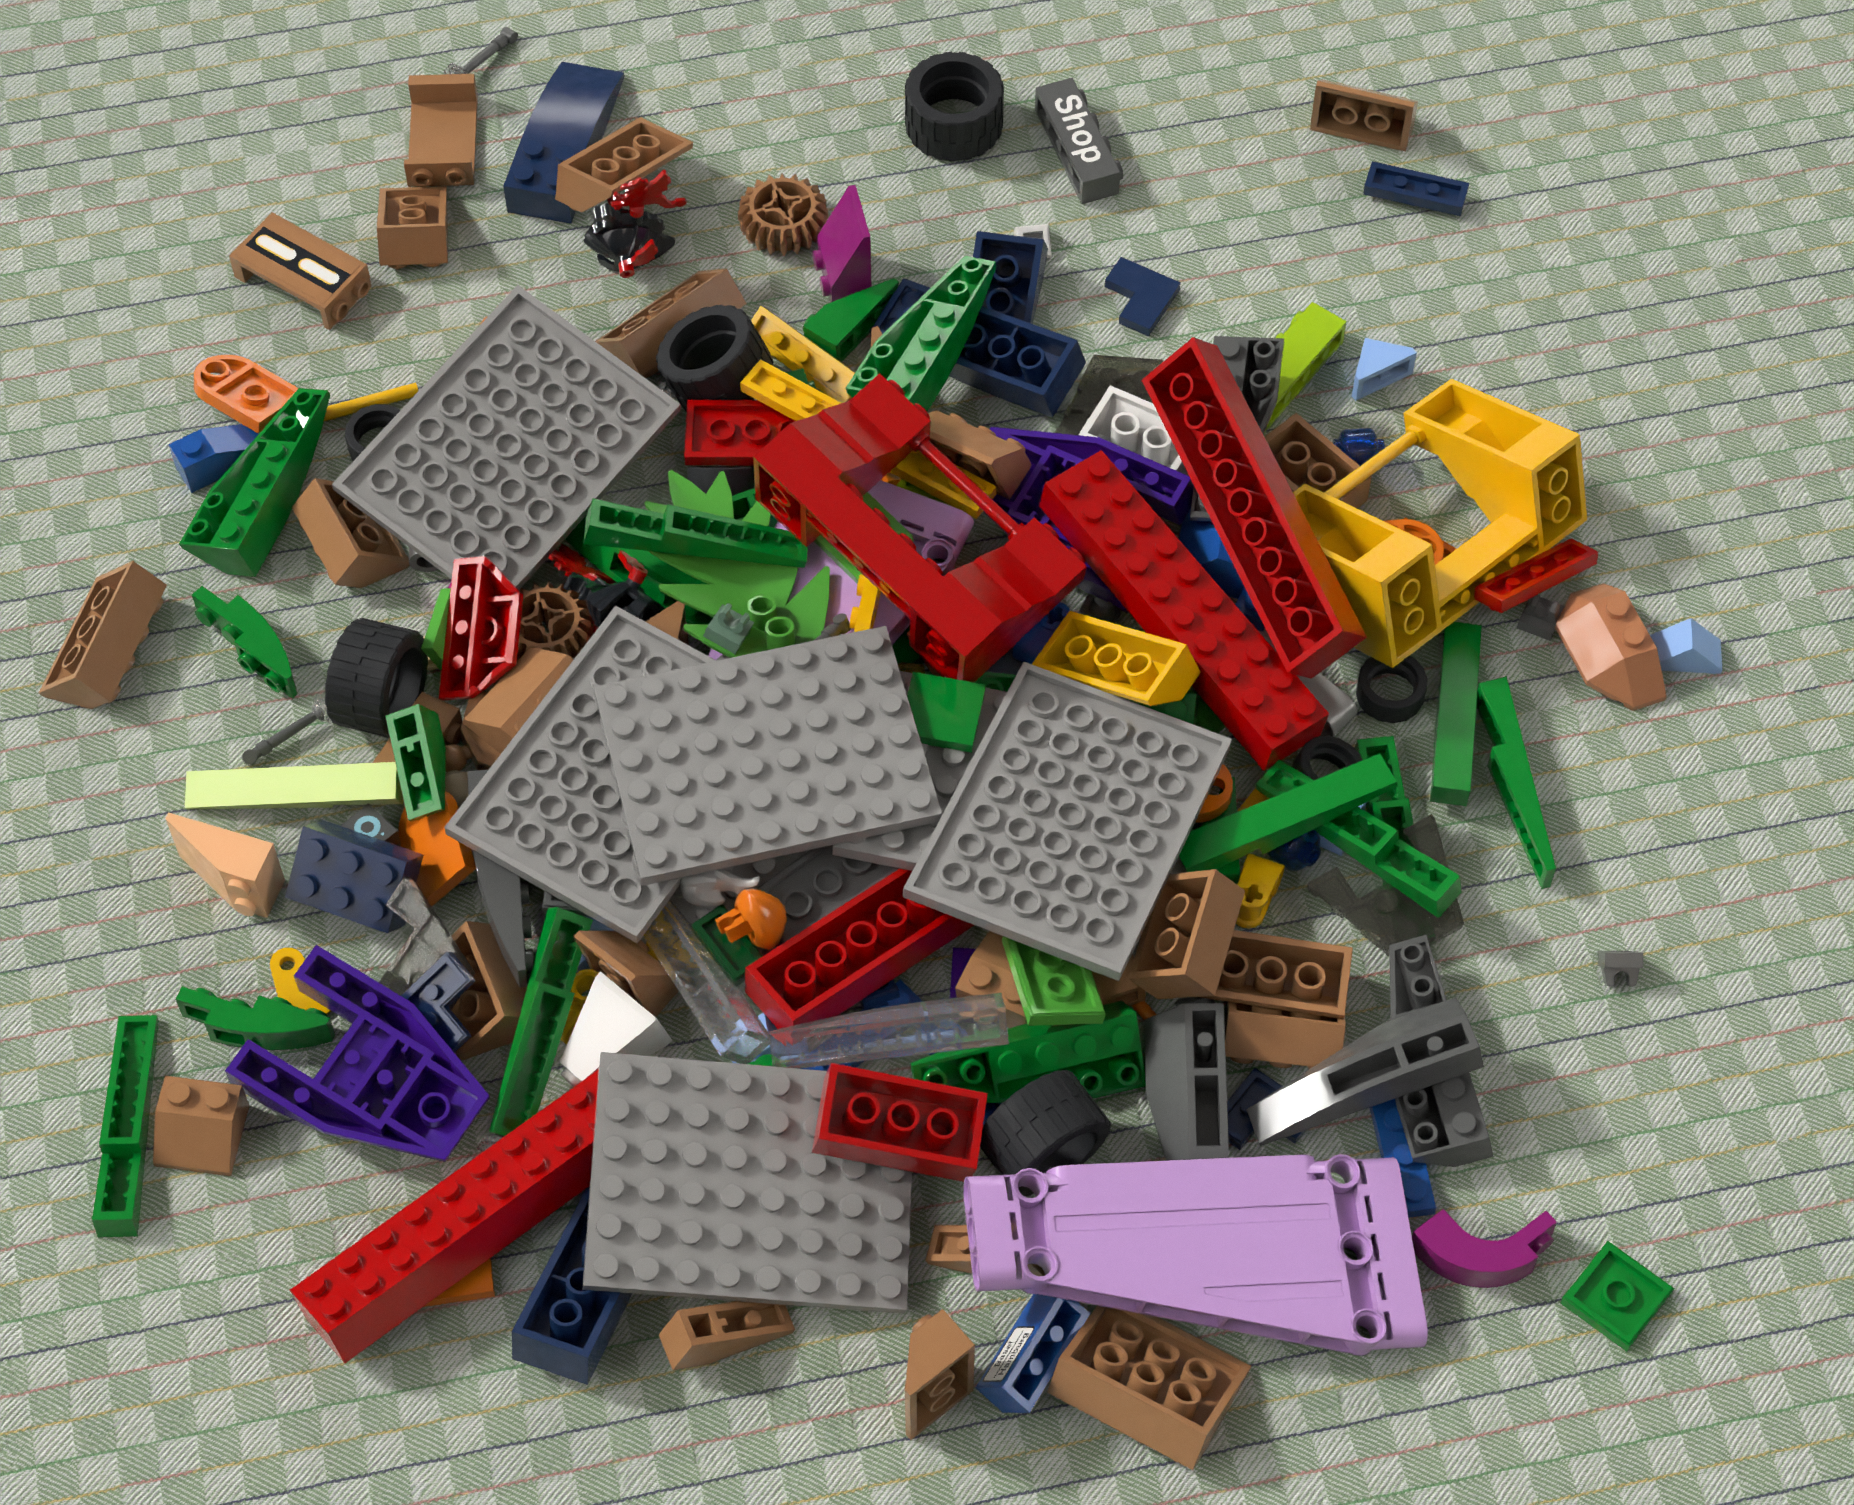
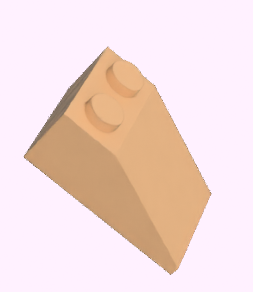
M168 812L165 819L179 856L237 912L245 916H253L255 914L267 918L285 882L274 844Z

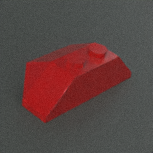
M485 556L454 559L438 698L442 701L475 698L516 666L524 595Z

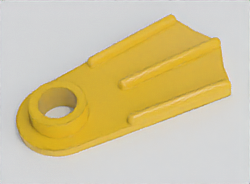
M282 948L276 951L270 959V969L277 996L289 1001L293 1006L304 1010L315 1008L325 1014L330 1013L331 1010L298 990L294 975L305 961L302 953L294 948ZM286 961L295 963L294 967L290 970H283L281 968L282 964Z

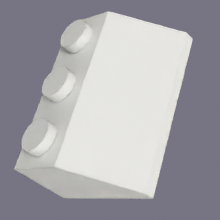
M1110 385L1078 435L1100 437L1186 475L1187 470L1154 404Z

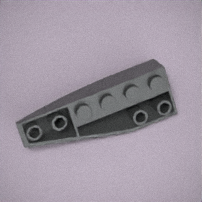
M1214 336L1213 344L1218 346L1259 428L1264 434L1278 399L1284 338ZM1194 487L1190 521L1212 522Z
M488 770L467 771L469 795ZM473 850L478 886L489 924L518 986L525 988L527 987V973H531L534 963L533 950H525V939L532 938L530 915L523 916V905L530 904L528 881L521 882L520 876Z
M1427 935L1389 945L1391 1020L1447 1000ZM1469 1072L1395 1098L1413 1162L1458 1167L1493 1157L1490 1137Z
M1455 997L1380 1024L1246 1110L1258 1143L1262 1146L1484 1067L1480 1046L1464 1009Z
M1184 1003L1145 1019L1146 1097L1165 1160L1229 1158L1223 1003Z

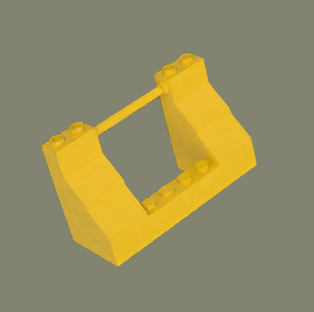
M1450 379L1403 413L1406 430L1403 436L1325 492L1307 484L1295 490L1293 494L1367 636L1366 639L1355 646V649L1394 668L1479 602L1474 599L1476 586L1549 550L1586 522L1587 509L1580 434L1454 379ZM1413 445L1438 455L1467 496L1475 500L1491 522V524L1463 543L1436 565L1434 564L1432 544L1338 500Z

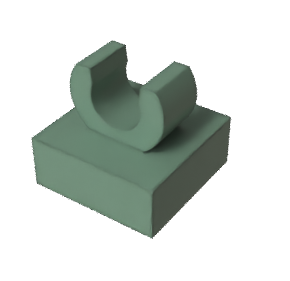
M722 604L707 626L703 637L736 654L751 632L754 622L749 620V614L745 613L742 616L731 609V604Z

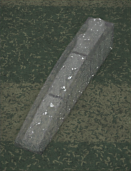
M670 898L643 936L719 1055L739 1064H748L770 1045L773 1039L738 986L735 987L693 933L691 923Z
M1002 993L882 1007L769 1031L773 1066L797 1069L825 1066L831 1063L842 1064L1009 1044L1006 1010Z

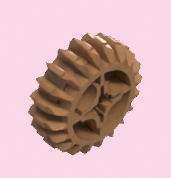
M781 173L779 178L774 179L768 175L766 182L757 179L755 187H747L745 196H741L738 220L740 221V230L743 235H746L748 243H755L758 251L768 248L770 255L775 251H781L784 257L787 251L793 250L798 255L800 247L810 250L812 241L817 242V236L828 219L826 199L824 194H820L818 185L811 186L808 178L799 181L796 173L791 178H786Z
M548 581L544 588H539L534 582L530 591H526L521 587L520 592L524 596L517 661L530 647L568 654L571 658H575L594 634V625L591 623L593 619L588 611L586 601L578 599L579 594L576 591L571 590L567 592L563 588V583L555 589L550 581ZM543 621L546 624V628H548V634L545 632L544 626H542Z

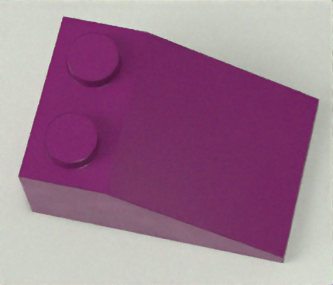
M856 184L850 185L846 189L817 236L818 250L812 252L816 271L822 270L823 276H820L823 297L829 296L830 302L872 287L871 239Z

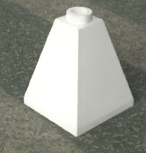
M600 971L593 981L560 1060V1063L565 1068L561 1075L571 1085L576 1086L599 1069L601 1052L650 1056L666 1047L672 1039L655 1016Z

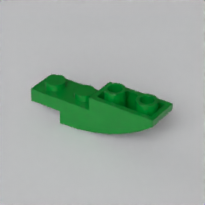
M203 586L198 588L192 594L197 618L207 627L213 625L219 629L224 638L232 645H235L238 653L237 661L245 671L250 674L256 672L263 677L265 683L277 693L282 691L293 699L298 693L289 660L279 638L264 617L239 595L227 604Z
M182 986L175 999L182 1017L204 1023L211 1041L242 1048L247 1039L265 1050H292L329 1043L335 1037L331 1019L327 1014L315 1008L304 1010L295 1007L289 1001L280 997L269 999L259 995L253 1008H251L249 1004L239 999L228 1001L216 997L214 993L204 988L193 990Z

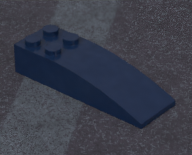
M567 62L560 63L531 114L503 185L508 213L572 223L576 210L555 200L558 164L603 138L625 77L624 72Z
M903 278L873 327L878 326L883 334L930 287ZM982 306L964 348L949 376L995 397L1053 418L1086 364L1078 340Z
M590 1186L586 1188L512 1330L513 1360L586 1385L589 1384L632 1293L582 1290Z

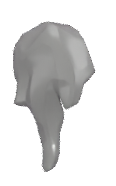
M732 866L682 877L679 887L684 899L690 904L715 909L726 901L720 894L722 891H732L739 894L745 888L756 887L759 884V876L752 879L737 877L729 873L734 868Z

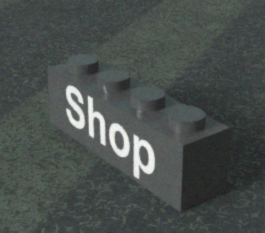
M1073 78L1036 87L1035 111L1081 204L1119 194L1120 180L1123 179L1121 163L1119 160L1113 159L1110 142L1106 136L1102 137L1099 131L1097 116L1094 112L1090 113L1083 89H1078Z

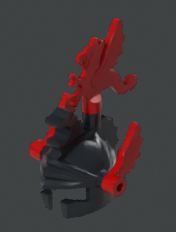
M662 170L650 182L648 178L641 179V177H638L635 181L622 184L620 190L623 191L625 189L624 194L614 192V195L607 199V203L592 208L594 223L584 235V243L599 253L597 258L600 265L609 270L619 272L622 278L632 277L635 274L634 269L657 259L675 244L674 237L662 233L665 230L663 220L658 218L657 214L644 211V205L658 204L664 208L683 207L686 205L687 200L685 198H676L674 201H670L662 194L663 191L668 190V185L671 183L666 170ZM629 206V210L623 209V207Z
M561 544L559 552L554 550L548 557L551 561L555 560L553 566L557 567L559 571H566L565 576L568 579L563 588L578 592L580 594L578 599L586 600L588 611L593 619L591 622L594 625L593 633H595L615 606L643 621H647L665 609L660 603L646 595L644 589L640 587L648 571L637 559L629 556L622 550H620L618 557L623 562L624 567L630 572L627 580L623 582H616L599 570L587 567L585 559L564 544Z

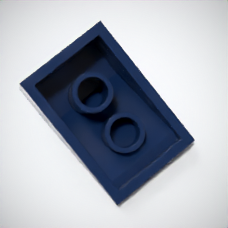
M977 231L973 257L995 261L997 266L982 304L983 307L1033 324L1048 252L1044 239Z

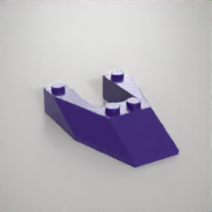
M1000 427L990 428L1001 439L1007 440L1012 438L1025 447V453L1032 465L1010 500L998 494L992 500L1018 524L1023 523L1026 525L1034 517L1042 525L1044 523L1049 524L1059 535V540L1068 549L1074 547L1039 507L1044 484L1100 450L1107 455L1159 517L1181 525L1191 508L1194 485L1188 475L1100 437ZM1085 561L1087 566L1085 578L1077 587L1106 602H1111L1119 607L1121 611L1128 613V610Z
M316 945L294 975L298 990L351 1022L352 1025L313 1079L247 1039L225 1070L230 1084L242 1085L245 1094L259 1103L323 1134L446 1162L489 1100V1094L412 1002Z

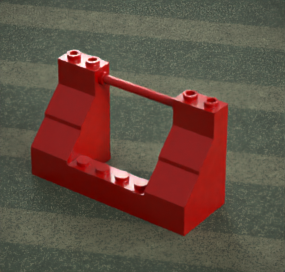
M879 373L849 401L823 409L817 415L790 423L753 456L756 500L806 547L819 535H822L910 619L909 646L942 677L975 682L1084 580L1087 567L1085 559L1076 549L1072 547L1068 549L1059 540V535L1049 524L1044 523L1042 525L1035 517L1026 525L1023 523L1018 524L929 441L931 420L928 412L918 403L913 405L905 397V393L898 383L894 380L888 381ZM912 451L915 453L920 451L1009 534V541L1004 546L980 555L973 562L949 571L943 577V572L938 564L931 558L924 559L916 551L913 541L904 533L897 534L889 526L890 522L884 513L877 508L872 510L863 501V496Z

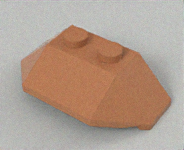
M1602 583L1571 593L1556 622L1555 629L1585 684L1608 698L1624 703L1623 706L1632 711L1665 701L1667 695L1657 647L1626 592Z

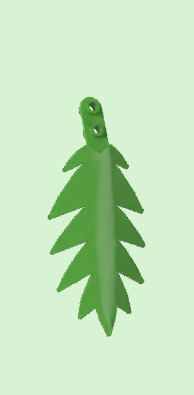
M673 470L668 471L669 491L673 506L734 519L732 493L724 471L719 472L706 494L690 480ZM645 501V507L649 511L664 514L667 505ZM756 501L742 521L770 526L771 514ZM648 551L665 563L707 583L659 584L661 592L711 617L715 616L722 604L726 605L727 603L732 605L731 609L742 616L745 613L749 614V620L753 621L754 625L736 654L703 637L709 624H684L683 626L685 632L729 658L814 641L821 635V631L824 630L829 604L830 568L828 566H825L788 602L794 588L799 567Z

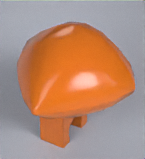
M751 888L741 891L735 900V908L715 919L719 932L721 934L726 933L731 943L748 935L752 945L768 950L774 949L780 942L787 922L785 906L778 898L762 890Z

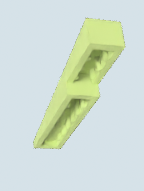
M396 762L186 771V809L333 808V805L403 804Z

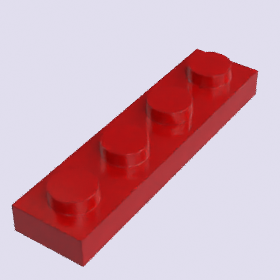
M1570 538L1476 586L1474 599L1488 606L1493 611L1503 613L1596 565L1598 551Z

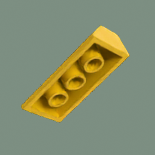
M1073 611L1067 613L1032 663V665L1104 692L1149 706L1181 701L1201 673L1187 644Z

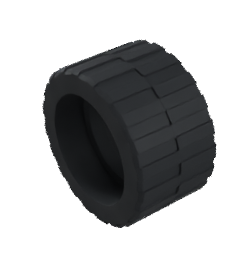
M951 51L932 55L930 58L919 62L911 70L905 83L906 133L912 140V144L919 148L922 153L939 160L965 161L981 156L988 149H991L1000 138L1003 128L1004 84L1001 80V75L993 68L991 63L976 55ZM959 99L971 102L978 107L969 112L950 114L940 112L930 106L943 100Z
M731 305L704 307L686 315L685 318L681 321L679 320L666 333L656 355L659 372L685 412H687V400H755L741 392L740 382L760 359L772 366L774 363L770 351L749 316L742 309H737Z
M366 618L356 619L346 627L333 650L325 683L326 711L334 724L390 738L386 715L411 707L421 692H424L427 679L428 656L421 649L424 638L420 632Z
M1058 1070L1028 1083L1003 1102L983 1125L980 1148L1000 1175L1016 1174L1026 1168L1046 1173L1049 1169L1057 1166L1084 1164L1105 1142L1106 1137L1110 1133L1111 1122L1073 1072ZM1018 1187L1019 1192L1023 1196L1034 1194L1028 1187Z

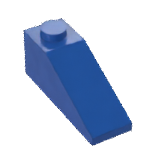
M243 424L206 428L195 431L168 445L176 470L190 492L193 493L218 481L257 437L258 433Z

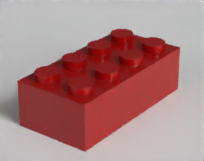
M831 1063L824 1077L812 1153L964 1182L965 1177L973 1176L977 1170L988 1093Z

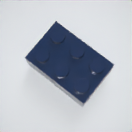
M321 819L302 828L285 898L373 929L390 933L406 925L424 855Z

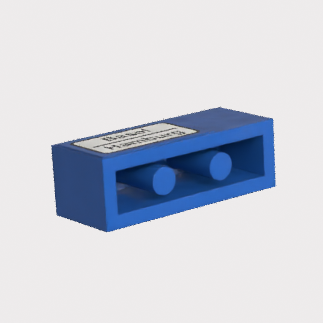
M1033 1294L975 1388L1002 1413H1030L1053 1376L1059 1357L1084 1325L1090 1312L1077 1301Z

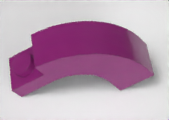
M1442 1209L1413 1231L1412 1241L1415 1255L1427 1267L1445 1279L1470 1287H1500L1517 1282L1533 1272L1539 1257L1538 1255L1544 1252L1554 1241L1552 1234L1557 1221L1547 1211H1544L1513 1236L1502 1240L1490 1241L1468 1234Z

